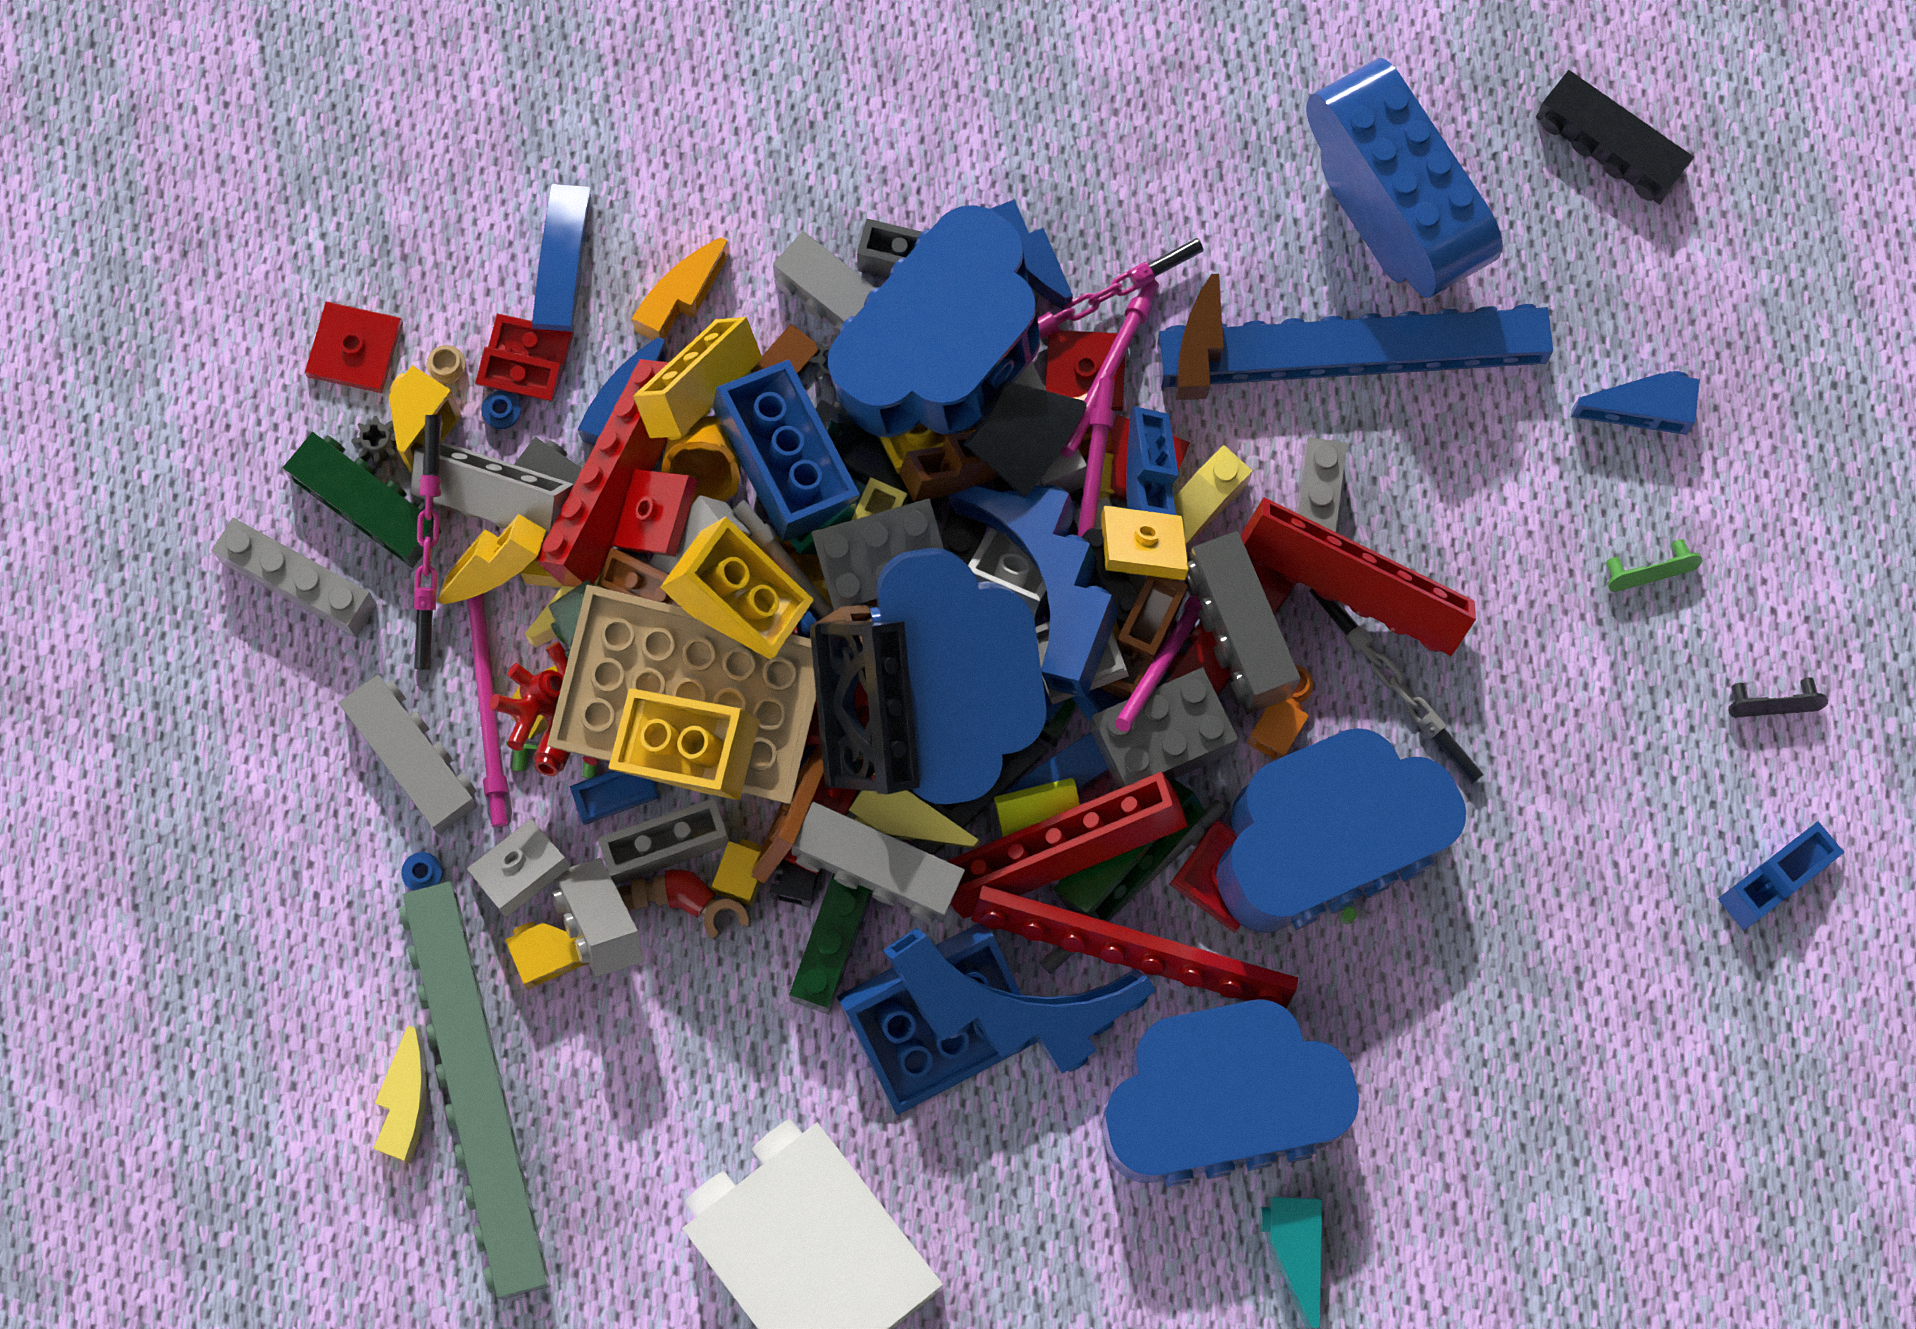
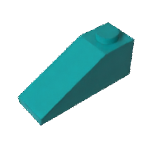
M1271 1197L1268 1199V1207L1260 1208V1232H1267V1244L1306 1329L1320 1328L1322 1199Z

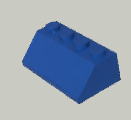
M789 359L716 388L713 410L782 543L818 529L859 498L860 493Z

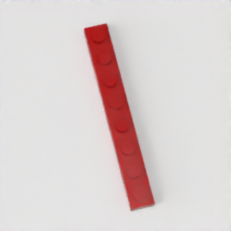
M983 885L970 920L983 924L990 929H1001L1021 935L1031 941H1042L1062 947L1069 952H1080L1100 958L1110 964H1121L1141 970L1148 975H1159L1179 981L1189 987H1200L1217 992L1227 998H1237L1244 1001L1268 1000L1287 1009L1297 990L1298 977Z

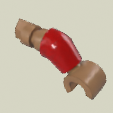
M684 869L665 870V875L654 876L651 882H647L646 878L632 879L631 885L616 887L627 910L650 907V902L656 901L658 906L669 904L670 909L680 908L696 918H699L701 915L704 916L706 932L713 940H716L721 934L716 925L717 917L722 911L728 909L734 910L738 914L741 926L751 928V916L743 904L732 899L715 900L716 893L692 871Z

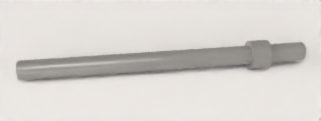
M745 500L734 507L732 511L752 534L749 538L760 549L763 548L770 558L814 599L810 607L820 620L834 612L775 537L778 534L768 522L764 524Z

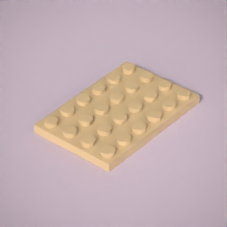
M587 585L547 747L610 762L629 688L741 708L760 719L742 793L790 805L816 700L811 639L790 634L776 656L768 659L692 617L682 607Z

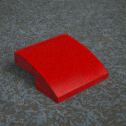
M497 313L489 345L484 347L475 384L552 402L565 368L574 332L533 329L532 321Z

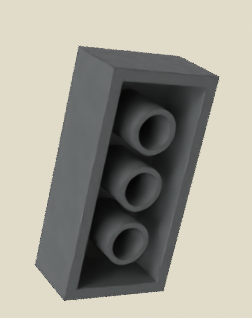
M1238 530L1192 547L1189 561L1186 563L1188 573L1184 582L1188 585L1187 590L1190 596L1197 595L1202 609L1198 610V614L1205 632L1212 631L1217 643V646L1213 647L1216 660L1221 669H1228L1233 682L1229 683V689L1237 706L1243 705L1246 715L1291 699L1301 678Z

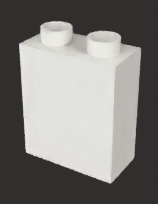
M792 1119L784 1121L765 1135L751 1149L763 1164L737 1185L734 1184L725 1171H722L695 1190L684 1202L695 1218L682 1228L758 1329H894L943 1290V1283L818 1122L802 1133Z

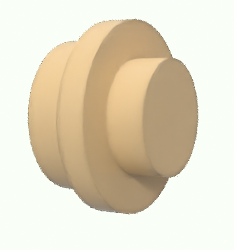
M442 345L431 351L427 358L426 366L429 375L433 379L443 384H449L463 376L466 370V360L458 348L451 345Z

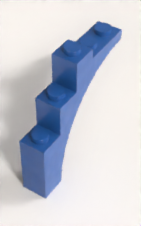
M980 484L948 495L956 514L982 522L1008 537L1030 558L1039 571L1046 585L1050 609L1049 642L1041 667L1042 676L1048 689L1087 698L1119 612L1112 594L1097 586L1088 587L1097 560L1090 543L1076 535L1067 536L1076 513L1070 494L1055 485H1047L1046 487L1036 485L1025 498L1012 490L999 492L990 490Z
M917 927L882 950L932 1030L943 1041L948 1037L956 1038L970 1028V1022L975 1020L992 1048L1002 1057L1021 1052L1029 1045V1040L1034 1037L1049 1062L1062 1074L1066 1071L1071 1072L1081 1068L1088 1061V1056L1096 1052L1088 1037L1102 1034L1110 1029L1116 1018L1126 1011L1132 1012L1141 1008L1147 1002V997L1156 991L1149 978L1137 969H1134L1109 984L1078 994L1054 997L1015 995L988 987L958 971L943 957L929 937Z

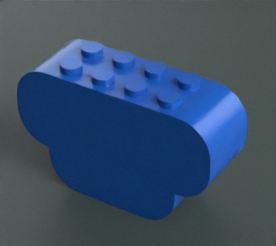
M1377 58L1309 96L1306 106L1307 118L1314 138L1322 150L1321 166L1327 184L1388 277L1397 283L1407 280L1421 296L1431 298L1498 260L1503 250V241L1493 213L1400 73L1389 61L1384 58Z
M966 205L947 212L931 230L926 229L920 234L916 240L915 248L906 258H901L894 264L889 278L880 288L875 287L868 294L864 307L857 315L845 320L829 350L828 368L840 407L851 421L868 433L879 437L903 435L913 430L919 423L940 434H959L972 429L985 417L979 411L1004 381L1013 383L1035 358L1040 346V330L1035 298L1028 284L1022 240L1016 228L996 212L982 206Z
M939 548L904 552L891 559L882 569L876 585L878 607L870 608L873 622L904 621L920 782V788L912 790L921 798L936 804L971 801L986 794L998 780L1002 769V754L1014 753L1028 747L1037 739L1044 727L1046 702L1034 617L1026 602L1007 586L995 582L978 583L970 567L954 553Z
M1354 728L1342 731L1264 765L1255 773L1249 784L1237 795L1231 811L1232 827L1237 839L1223 853L1216 871L1218 890L1229 913L1249 930L1268 933L1281 930L1292 924L1295 930H1299L1318 920L1317 917L1326 913L1328 908L1332 914H1335L1354 904L1353 901L1361 898L1364 892L1367 898H1371L1390 888L1389 885L1400 880V876L1403 882H1407L1425 873V869L1436 864L1434 859L1453 844L1462 833L1466 822V807L1463 797L1450 773L1439 763L1423 757H1408L1400 760L1394 747L1387 739L1368 729Z
M1251 1000L1167 1017L1150 1026L1143 1034L1134 1052L1131 1064L1132 1077L1123 1081L1113 1091L1104 1109L1101 1124L1108 1158L1120 1174L1140 1183H1154L1165 1180L1166 1187H1174L1190 1183V1180L1194 1179V1174L1203 1172L1206 1173L1207 1179H1214L1230 1175L1231 1171H1234L1235 1166L1246 1164L1247 1171L1272 1166V1163L1277 1162V1157L1287 1156L1288 1163L1312 1158V1155L1317 1154V1149L1331 1144L1352 1125L1359 1108V1094L1353 1069L1347 1058L1338 1049L1320 1041H1303L1298 1022L1283 1006L1268 1000Z

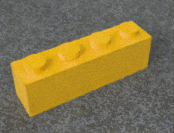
M747 317L715 319L633 396L650 438L667 437L668 440H677L689 434L690 428L699 419L711 412L710 408L713 407L718 386L751 373L750 370L762 359V355Z

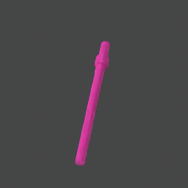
M1156 280L1143 286L1137 297L1130 300L1125 310L1126 319L1084 400L1087 403L1086 409L1060 451L1063 456L1071 458L1075 455L1089 427L1091 409L1096 407L1099 379H1113L1139 325L1146 322L1152 310L1151 302L1159 288V283Z
M1109 378L1099 379L1096 407L1091 409L1089 426L1093 428L1077 534L1079 537H1082L1087 530L1095 528L1108 430L1113 428L1115 412L1111 410L1115 380Z
M483 594L468 599L486 768V778L483 779L484 796L489 797L492 827L498 828L508 825L505 795L509 791L507 777L502 774L496 711L491 710L489 705L490 699L494 695L484 597Z
M1197 595L1189 596L1186 600L1184 613L1115 720V726L1119 730L1124 732L1130 730L1194 625L1200 619L1198 610L1202 609Z

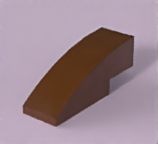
M1219 273L1209 276L1189 314L1178 357L1175 400L1207 399L1210 389L1209 362H1220L1224 344Z
M973 432L947 435L941 447L906 452L899 474L914 503L961 492L999 477L963 445Z
M1155 576L1147 577L1117 638V645L1129 676L1103 685L1100 689L1122 699L1129 700L1165 643L1187 592V584L1176 579Z

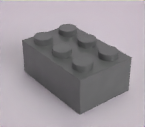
M930 499L811 532L834 611L841 607L853 606L876 599L878 577L884 566L895 556L913 550L927 548L944 549Z
M1203 667L1156 687L1129 731H1121L1115 726V720L1128 700L1096 713L1091 717L1089 730L1118 789L1161 771L1167 780L1170 781L1234 753L1238 742V737Z

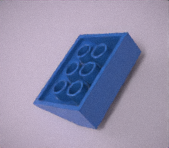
M977 923L935 945L943 957L961 973L988 987L1015 995H1022L993 933L983 924ZM893 967L836 996L896 1115L1012 1056L1008 1054L1002 1057L994 1050L975 1020L970 1022V1028L956 1038L948 1037L943 1041L932 1030ZM1034 1037L1029 1040L1030 1043L1026 1048L1037 1043Z

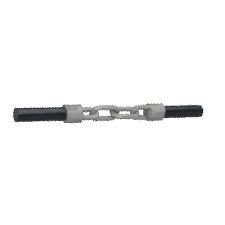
M1311 588L1309 592L1344 632L1346 640L1357 653L1364 652L1371 660V669L1387 688L1395 689L1407 703V712L1430 740L1434 739L1471 785L1483 777L1482 771L1446 730L1448 726L1423 698L1415 697L1403 683V675L1392 660L1384 654H1379L1371 645L1374 641L1373 637L1368 634L1362 625L1359 626L1337 600H1326ZM1383 661L1397 676L1391 678V683L1377 667L1382 666ZM1419 703L1428 713L1422 719L1413 710L1419 707Z

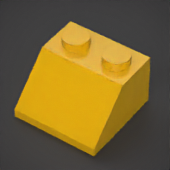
M413 365L405 374L401 373L395 378L390 387L389 395L397 449L410 474L413 473L414 451L424 446L425 415L441 416L440 441L442 442L462 416L452 391Z

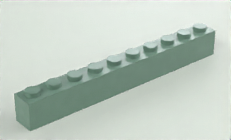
M451 881L404 893L402 895L405 906L399 907V914L404 930H411L414 945L408 946L409 957L413 969H420L423 984L417 986L418 995L423 1010L429 1008L433 1024L426 1026L432 1049L439 1048L442 1064L436 1065V1072L441 1088H448L452 1103L445 1105L446 1115L450 1128H457L461 1144L455 1145V1153L460 1169L467 1168L470 1185L464 1186L470 1211L476 1209L480 1225L474 1227V1234L479 1251L486 1250L490 1267H486L483 1270L489 1293L496 1291L497 1298L504 1300L551 1287L456 887Z

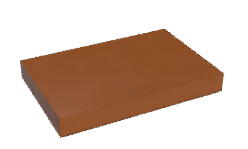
M821 745L816 746L799 769L791 804L780 803L752 869L751 877L763 883L775 870L796 840L824 772Z

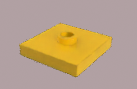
M1110 506L1103 507L1101 524L1106 570L1185 580L1188 566L1186 564L1187 554L1182 516Z

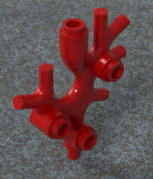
M559 641L545 649L554 662L557 672L545 670L532 675L520 664L515 663L508 670L507 676L520 685L521 699L494 694L489 704L491 710L509 714L515 719V727L507 745L516 751L523 749L537 716L542 715L545 717L548 726L533 759L535 760V769L546 776H556L558 772L564 770L571 752L547 747L569 655ZM583 756V761L592 766H596L600 760Z

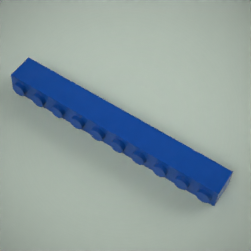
M1521 304L1509 310H1498L1494 306H1485L1476 309L1474 312L1460 313L1457 309H1443L1436 312V314L1420 315L1418 311H1406L1395 317H1382L1380 314L1370 313L1362 315L1358 319L1343 320L1341 316H1327L1320 321L1305 322L1301 318H1291L1282 321L1281 324H1266L1264 321L1255 320L1246 322L1243 326L1227 327L1226 324L1222 323L1224 344L1220 362H1209L1210 385L1547 364L1553 353L1548 307L1536 308L1534 304ZM1175 325L1166 328L1165 331H1159L1157 350L1161 388L1176 387L1178 357L1186 327L1184 325Z

